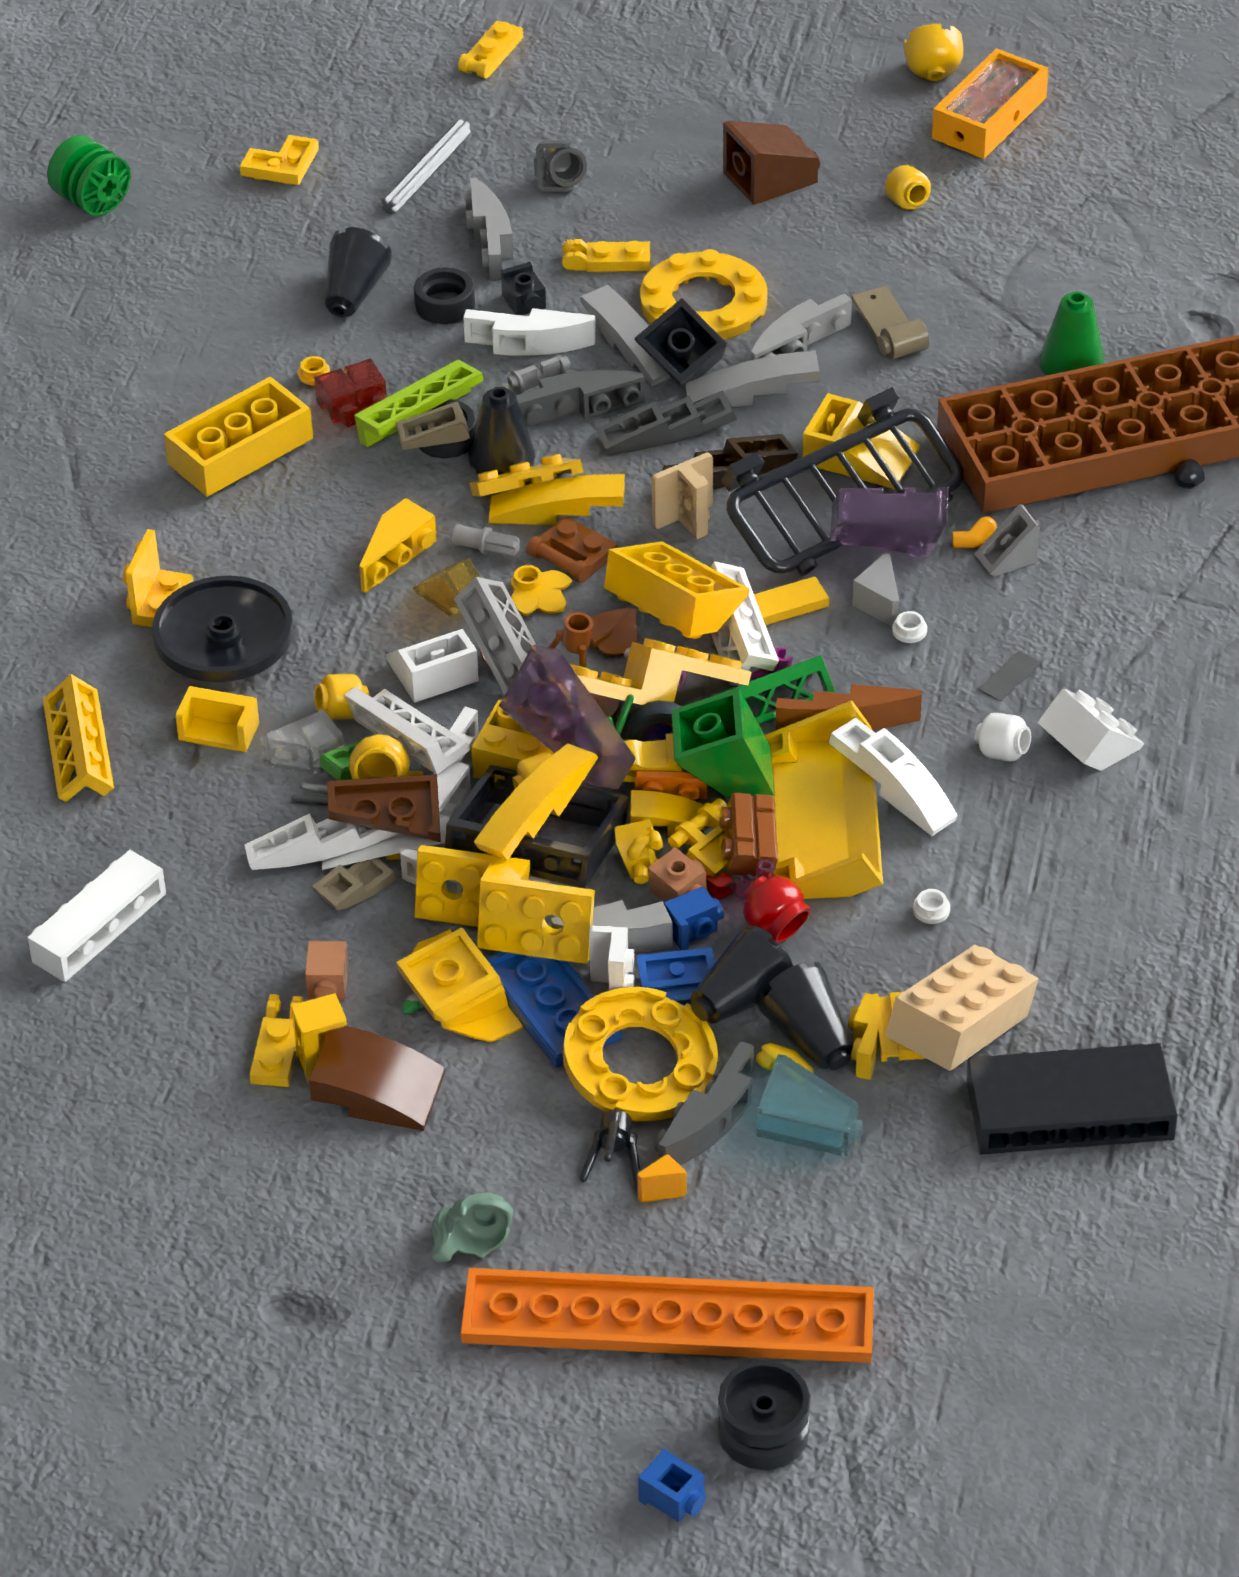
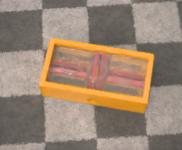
M996 48L933 108L932 139L985 159L1046 99L1049 68Z

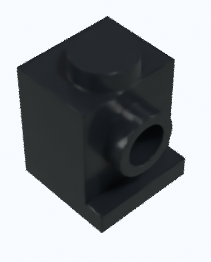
M531 262L501 270L502 296L515 315L529 314L532 308L546 309V289L534 273Z

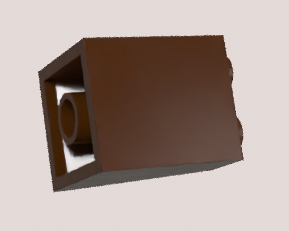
M739 121L723 122V173L753 205L818 183V169L820 168L818 155L811 151L802 141L801 137L796 135L787 125Z

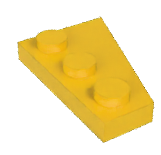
M559 453L542 457V464L530 467L529 462L509 466L510 472L498 475L497 470L478 474L479 480L469 482L472 496H485L525 486V482L528 481L537 483L554 480L557 477L556 474L570 473L572 475L584 473L581 459H561Z

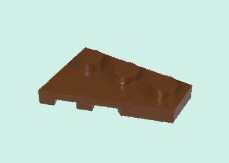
M437 774L327 781L329 820L441 842Z

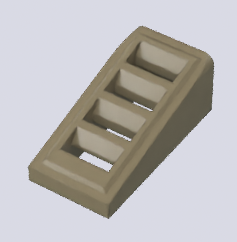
M458 401L395 423L403 450L471 439ZM409 431H415L416 434L410 436Z

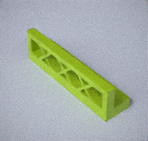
M458 359L355 414L360 443L369 447L397 432L395 423L425 413L449 399L456 400L471 392V387L484 381L482 372Z

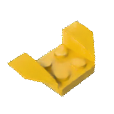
M462 927L454 932L449 929L434 937L418 942L409 956L396 962L399 973L433 1019L440 1021L443 1029L491 1043L524 1028L508 1006L505 989L499 975Z

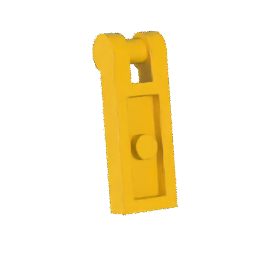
M496 21L468 54L461 55L458 62V70L465 73L476 72L477 76L487 79L523 39V28L507 22Z

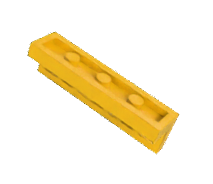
M71 674L43 698L58 798L64 802L70 800L85 786L103 796L114 789L98 691ZM61 699H63L61 706L57 711L56 704ZM66 719H68L66 728L63 734L61 735L62 728L66 722ZM70 744H72V748L69 752V755L65 760V755L69 749ZM74 769H76L77 776L69 782Z

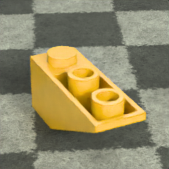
M405 498L381 516L359 565L361 591L366 593L377 584H380L385 578L400 567L405 566L411 559L425 549L430 548L437 541L435 515Z

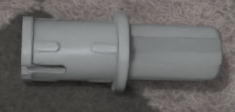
M457 524L453 530L452 543L454 545L479 549L480 553L487 554L490 551L515 556L520 549V539L517 536L493 532L489 527H485L482 530Z

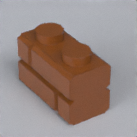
M733 793L729 798L727 806H722L720 810L719 825L721 829H726V837L723 838L721 845L722 860H728V873L730 875L747 876L751 874L755 877H770L778 861L774 798L771 795L756 794L751 796V794Z

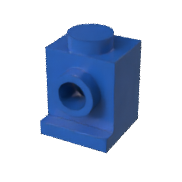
M704 887L664 902L672 920L673 940L680 950H688L689 942L705 938L711 933L718 931V920L724 918L721 903L717 898L712 899Z
M663 1449L638 1477L639 1502L644 1505L650 1503L678 1522L687 1513L695 1516L702 1509L706 1501L705 1474Z

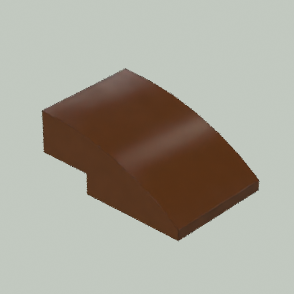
M344 1026L327 1032L309 1078L310 1096L312 1101L348 1107L349 1117L424 1131L442 1083L445 1068L429 1057L396 1041L368 1031Z

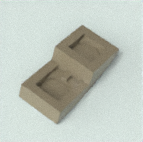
M379 858L357 862L347 870L338 865L315 883L312 888L316 894L338 911L359 904L376 895L396 881V877L391 868Z

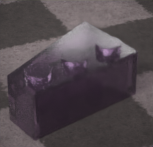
M938 487L937 493H916V488H905V493L884 494L883 488H840L832 505L830 541L841 542L847 546L860 545L872 547L879 551L903 552L914 557H930L947 523L948 487Z

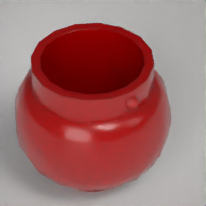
M762 876L755 880L744 893L746 901L743 906V915L747 924L767 931L772 935L769 939L773 940L776 944L782 943L794 935L806 922L811 913L810 906L804 903V896L795 882L784 876H773L768 879Z

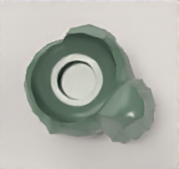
M489 1192L464 1196L457 1200L453 1206L442 1208L435 1215L431 1226V1236L434 1243L431 1258L436 1262H447L451 1260V1256L456 1251L484 1258L486 1255L501 1248L508 1239L513 1208L503 1197Z

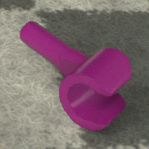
M782 647L776 648L775 652L779 662L774 670L758 669L751 673L750 681L790 667L793 657L785 659L786 649Z

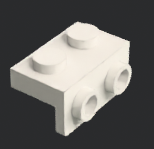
M591 926L589 931L591 981L609 983V990L634 987L635 975L629 974V972H633L634 949H628V928Z

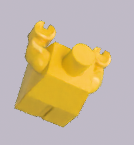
M650 819L615 827L616 845L631 880L634 879L636 884L647 883L649 880L648 867L658 860L655 856L656 850L663 848L660 833L654 831Z

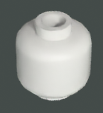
M990 713L977 726L975 740L985 757L1011 762L1018 760L1022 754L1028 751L1031 744V730L1020 716Z

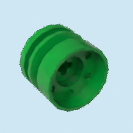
M75 135L63 141L54 151L49 161L47 179L49 186L54 192L73 202L74 205L80 207L86 213L93 216H101L114 210L124 199L129 189L131 172L127 162L114 152L105 149L103 145L90 137Z

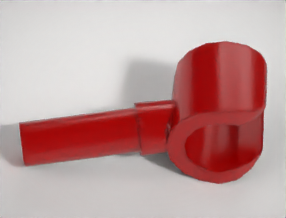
M722 873L714 878L707 875V890L712 898L719 900L734 893L728 886V884L732 883V878L728 873Z

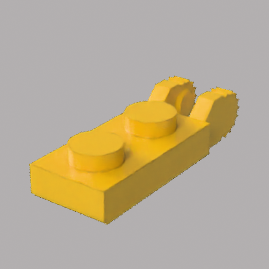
M581 239L564 241V244H562V252L564 254L562 256V264L565 269L571 271L628 272L650 270V242L600 241L587 242L586 244Z
M269 995L266 1017L262 1019L250 1071L251 1084L289 1087L296 1058L291 1005L302 1003V996L293 997L290 1004L289 1019L278 1018L281 1008L279 995Z

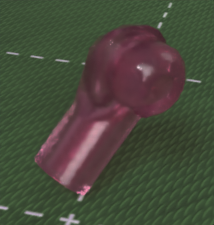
M761 859L757 864L754 878L751 879L747 875H743V881L740 877L736 878L733 883L736 896L746 901L744 893L747 888L762 876H765L767 879L773 877L776 868L775 863L770 859Z

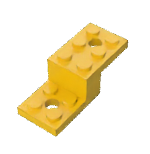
M645 638L643 644L632 642L623 677L601 671L599 678L597 677V671L568 663L567 670L555 667L552 681L572 689L626 701L627 696L632 694L634 696L633 703L644 705L659 700L674 702L682 670L747 686L749 685L751 672L740 668L741 661L715 654H710L708 660L709 654L678 646L677 651L674 652L676 647L674 645Z
M421 845L417 851L415 918L478 927L477 948L588 964L590 960L589 931L590 927L593 926L595 890L529 881L530 860L509 858L507 861L489 854ZM445 881H458L463 887V892L458 894L450 892L445 886ZM555 915L562 920L564 926L559 929L551 928L545 922V917Z

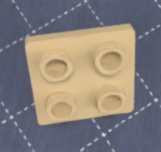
M709 452L652 476V525L659 529L679 520L696 540L708 535V520L710 519L708 508L713 505V457Z

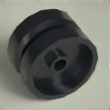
M758 1360L742 1364L729 1372L720 1385L718 1397V1436L722 1449L733 1461L751 1469L771 1470L784 1467L799 1458L808 1443L811 1395L806 1381L795 1369L780 1362Z

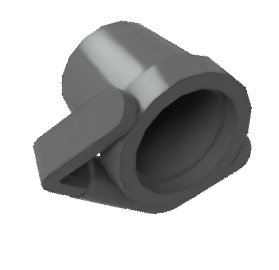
M546 140L539 142L536 147V156H534V174L538 177V188L543 192L573 191V185L578 184L587 172L586 157L580 150L571 146V141ZM547 172L549 177L557 184L545 183Z

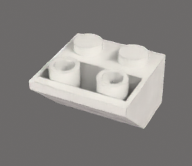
M463 629L386 654L387 661L414 703L479 681L477 650Z
M1062 688L1037 722L1083 764L1100 771L1137 752L1144 745L1134 735L1137 731L1134 726L1122 718L1117 720L1111 715L1113 708L1097 697L1094 700L1081 690H1078L1075 694Z

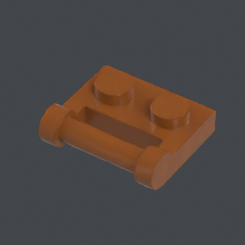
M564 516L540 537H532L527 544L526 552L534 558L541 557L571 573V578L583 583L607 563L609 549L618 548V544Z

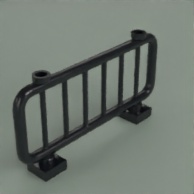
M891 387L865 400L857 415L864 428L759 478L758 474L765 462L758 452L730 464L722 479V483L729 492L736 489L727 500L729 518L765 569L779 574L792 572L797 569L800 575L804 576L818 566L816 559L913 512L909 508L902 513L896 505L882 511L843 452L864 443L898 492L903 489L870 441V439L891 430L930 487L915 495L919 500V506L923 507L932 502L936 509H939L953 499L951 492L961 485L964 478V469L931 419L917 409L906 408L894 413L893 409L900 397L894 388ZM905 422L916 423L948 467L950 478L936 485L897 429V426ZM837 456L876 512V515L855 524L816 465ZM810 469L850 528L828 538L789 481V478ZM783 482L822 541L801 551L761 493L762 491ZM755 495L795 555L784 560L773 558L740 509L741 502Z

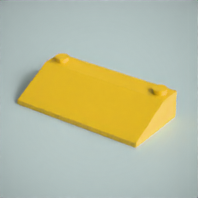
M852 700L765 735L771 748L778 861L773 874L766 878L784 876L791 879L800 888L804 899L852 897L883 885L875 779L829 744L831 733L854 718H857L872 730L870 724Z

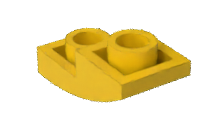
M864 993L859 1007H852L848 1028L853 1029L851 1060L856 1061V1077L871 1080L877 1053L878 1014L873 995Z

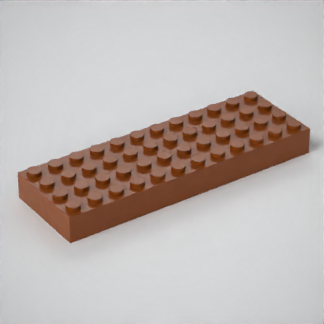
M1239 335L939 398L937 429L960 461L964 469V479L983 513L1174 472L1189 459L1195 460L1201 466L1238 458Z

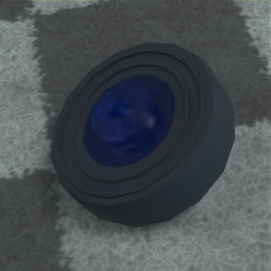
M659 700L638 707L630 716L628 724L630 740L641 742L666 740V734L673 733L672 710L682 706L674 702Z

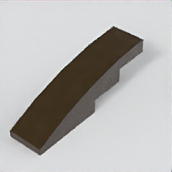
M783 434L729 438L726 440L723 450L695 452L694 458L707 452L712 455L714 490L725 487L722 479L730 464L758 452L765 462L758 474L759 476L796 459L798 452ZM664 465L662 471L675 465Z

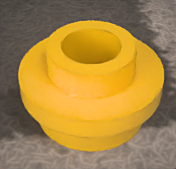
M318 356L305 358L298 368V378L300 381L311 386L320 385L330 377L329 365L326 364L323 358Z

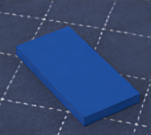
M499 952L487 957V961L500 977L509 1008L555 1068L563 1065V1043L567 1026L580 1011V1007L595 995L568 961ZM622 1030L612 1034L605 1041L603 1047L622 1040Z

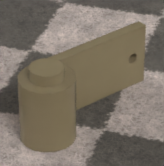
M887 286L852 295L851 300L877 340L878 348L882 355H886L888 359L892 360L928 349L929 335L924 322L919 318L908 321Z

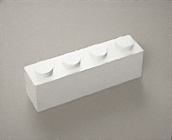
M132 850L127 851L118 860L113 861L108 869L94 881L86 884L80 893L68 903L63 904L44 924L36 927L31 935L28 936L32 963L63 982L69 980L166 895L163 869Z

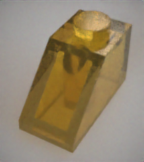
M467 558L436 571L415 585L413 589L416 594L448 616L460 613L454 598L475 577H481L471 560Z

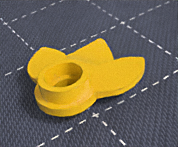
M524 565L517 568L511 578V588L514 591L511 598L519 613L524 616H529L536 609L546 614H557L566 609V599L561 590L570 586L572 579L560 571L550 570L541 572L535 566Z

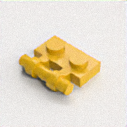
M721 798L701 806L694 818L690 821L685 820L676 826L675 833L668 838V843L672 848L676 847L678 849L683 844H690L692 847L688 849L686 856L691 860L699 861L705 868L707 875L712 878L728 869V860H722L721 845L723 838L726 837V829L720 828L719 817L721 807L727 806ZM712 826L714 829L707 835L701 832L704 827Z

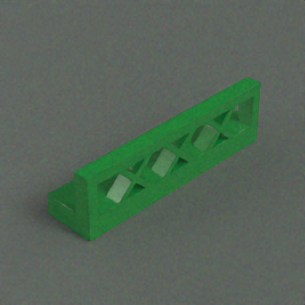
M822 655L750 681L748 686L742 684L716 695L739 688L745 699L750 697L762 703L756 717L758 724L776 718V703L771 701L775 688L778 686L793 691L791 699L797 700L798 696L801 695L806 698L803 700L813 701L814 695L803 690L802 687L807 675L817 672L824 692H836ZM798 679L796 686L789 683ZM767 691L765 698L758 695L759 693ZM768 707L774 709V711L766 713Z

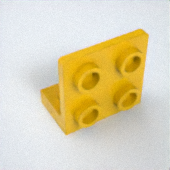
M147 529L142 541H137L134 557L130 564L127 563L123 571V583L127 584L128 589L126 607L131 611L132 624L152 627L157 609L169 595L193 582V575L160 569L155 530Z

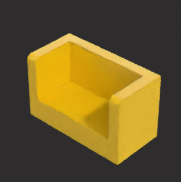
M193 686L188 687L175 716L178 740L241 752L247 751L259 725L257 698Z
M336 993L291 1005L296 1055L308 1083L327 1032L347 1025L346 1016Z

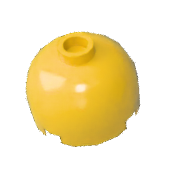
M942 24L923 25L913 29L909 33L910 38L903 41L904 55L909 69L916 76L931 81H940L950 76L958 69L963 59L964 49L961 32L950 26L951 31L942 29Z

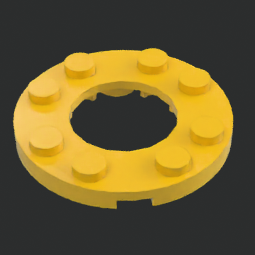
M713 249L704 250L703 252L673 254L670 258L653 267L644 277L640 287L641 310L646 320L651 324L676 303L672 296L673 292L677 291L679 284L684 281L688 283L689 279L695 277H704L708 281L712 277L716 278L717 282L721 285L731 286L735 296L729 304L713 311H696L724 340L739 336L750 330L751 324L758 317L762 319L767 308V285L760 272L744 260L719 253Z
M623 987L600 993L585 1002L567 1026L563 1043L565 1071L575 1089L588 1102L604 1112L620 1110L627 1113L632 1121L636 1122L671 1118L678 1103L685 1102L692 1089L704 1093L709 1081L714 1079L718 1061V1049L715 1036L707 1021L697 1018L692 1011L691 1005L686 1003L683 1006L667 998V992L646 987ZM628 1027H644L654 1030L670 1041L676 1051L677 1064L674 1071L661 1081L653 1084H642V1082L634 1084L629 1082L623 1075L612 1073L609 1070L608 1064L603 1060L602 1049L605 1041L616 1031Z

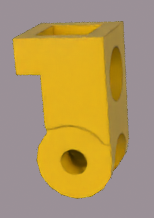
M673 733L666 734V740L646 742L627 740L615 746L616 776L622 781L635 782V771L683 772L682 767L676 763L674 758Z

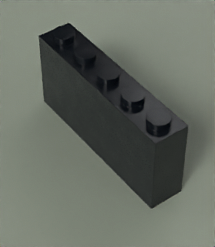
M1161 1043L1115 1047L1101 1046L1074 1050L1062 1049L1034 1053L1022 1052L1019 1054L993 1056L983 1055L968 1058L966 1084L980 1155L1175 1139L1178 1114Z

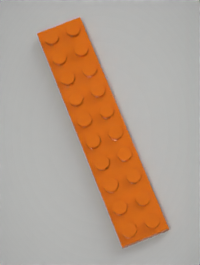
M469 1268L461 1327V1343L872 1363L874 1287Z

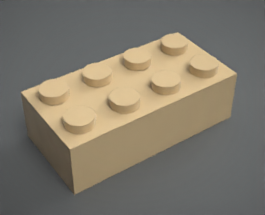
M973 945L895 998L885 1036L951 1071L1028 1016L1039 978L1026 972L1022 966L1011 964L994 955L991 950Z

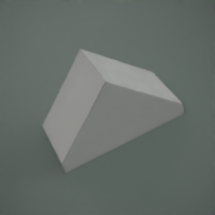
M1019 504L974 554L990 575L994 577L1035 564L1038 558L1040 526L1026 508Z
M883 554L853 580L852 606L892 627L899 615V596L890 554Z

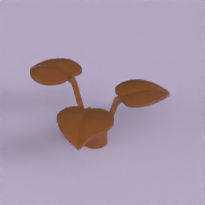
M636 608L615 609L591 617L583 612L568 614L565 618L564 629L556 631V637L542 654L545 662L560 641H562L569 652L579 654V663L582 667H586V649L588 647L590 649L597 647L599 652L606 656L624 655L626 649L631 647L632 642L637 643ZM479 648V651H480V654H481V657H482L484 663H485L486 666L490 669V667H489V665H488V663H487V661H486L484 655L482 654V652H481V650H480V648ZM566 686L563 687L561 693L564 707L577 717H581V715L572 704L573 698H577L590 715L600 720H605L608 716L612 718L619 707V699L580 691Z

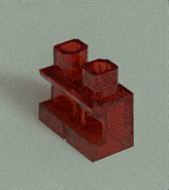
M371 358L346 366L344 371L340 368L314 377L316 402L321 409L327 408L333 424L342 422L346 427L356 425L355 414L387 398L386 381Z

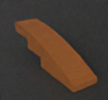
M851 684L850 694L814 691L813 701L777 698L775 731L851 700L870 724L872 730L919 721L921 719L922 690Z

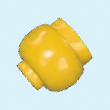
M377 734L366 737L355 746L350 755L349 770L352 780L409 776L410 760L407 750L400 741L388 735Z

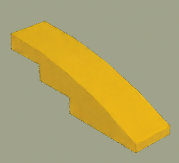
M625 474L557 478L550 481L528 484L492 495L489 523L554 525L557 522V515L590 516V506L623 507Z
M568 743L550 756L519 784L494 813L474 840L479 850L508 861L524 835L534 839L550 813L556 816L561 815L597 761L598 756L595 753Z

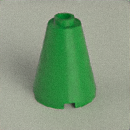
M1075 291L1066 294L1059 303L1040 353V367L1046 376L1099 365L1105 362L1094 303L1091 297L1082 292Z

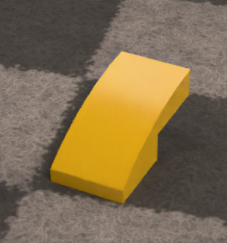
M631 790V823L650 819L653 826H667V836H671L675 833L676 826L685 820L690 821L697 815V810L703 804L669 793Z

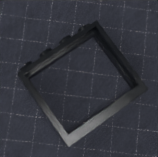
M494 765L488 767L447 822L445 848L489 854L479 850L474 840L485 827L484 824L480 823L495 803L502 805L515 790L512 777L517 776L516 770ZM495 774L505 776V780L498 779L497 782H494ZM580 785L561 815L556 816L550 813L549 816L599 827L587 846L584 848L536 836L533 839L524 835L510 858L530 860V876L586 888L616 842L615 827L626 825L628 796ZM573 858L580 859L582 861L581 863L573 862Z

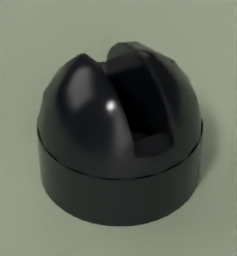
M1189 459L1177 468L1175 480L1180 487L1191 489L1204 482L1205 474L1202 467L1195 460Z

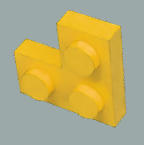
M288 135L279 153L250 148L240 164L241 176L258 180L299 185L319 150L318 139Z

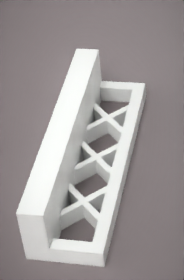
M714 561L711 568L749 588V595L718 632L711 633L719 656L737 660L739 654L740 661L742 662L741 669L749 671L751 667L773 671L779 660L744 568ZM728 681V682H729V685H733V686H739V685H740V684H738V683H734V682Z
M356 687L344 694L356 722L376 735H388L400 741L407 750L409 757L437 775L470 751L469 745L465 740L386 689L373 698ZM387 703V704L390 705L391 707H390V709H389V708H387V707L384 706V705ZM446 746H453L444 754L440 748Z

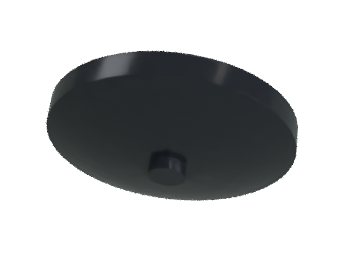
M214 576L191 582L169 595L155 613L152 630L156 651L162 661L172 670L196 680L227 682L251 677L274 665L290 646L293 637V621L290 606L285 598L266 583L242 576Z

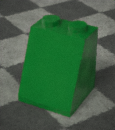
M739 688L672 710L674 758L679 766L727 798H730L733 793L751 794V796L756 794L775 796L771 748Z

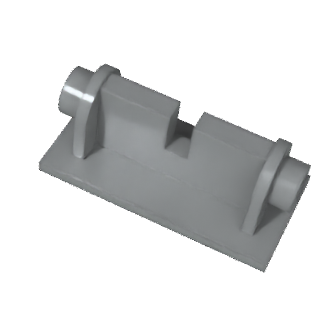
M557 355L554 358L541 362L540 371H537L535 365L514 371L510 377H507V383L503 384V387L510 389L515 395L539 389V379L568 373L567 369L571 367L570 360L567 356Z

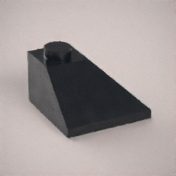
M683 298L671 306L634 339L679 385L691 382L704 375L723 358L727 342Z

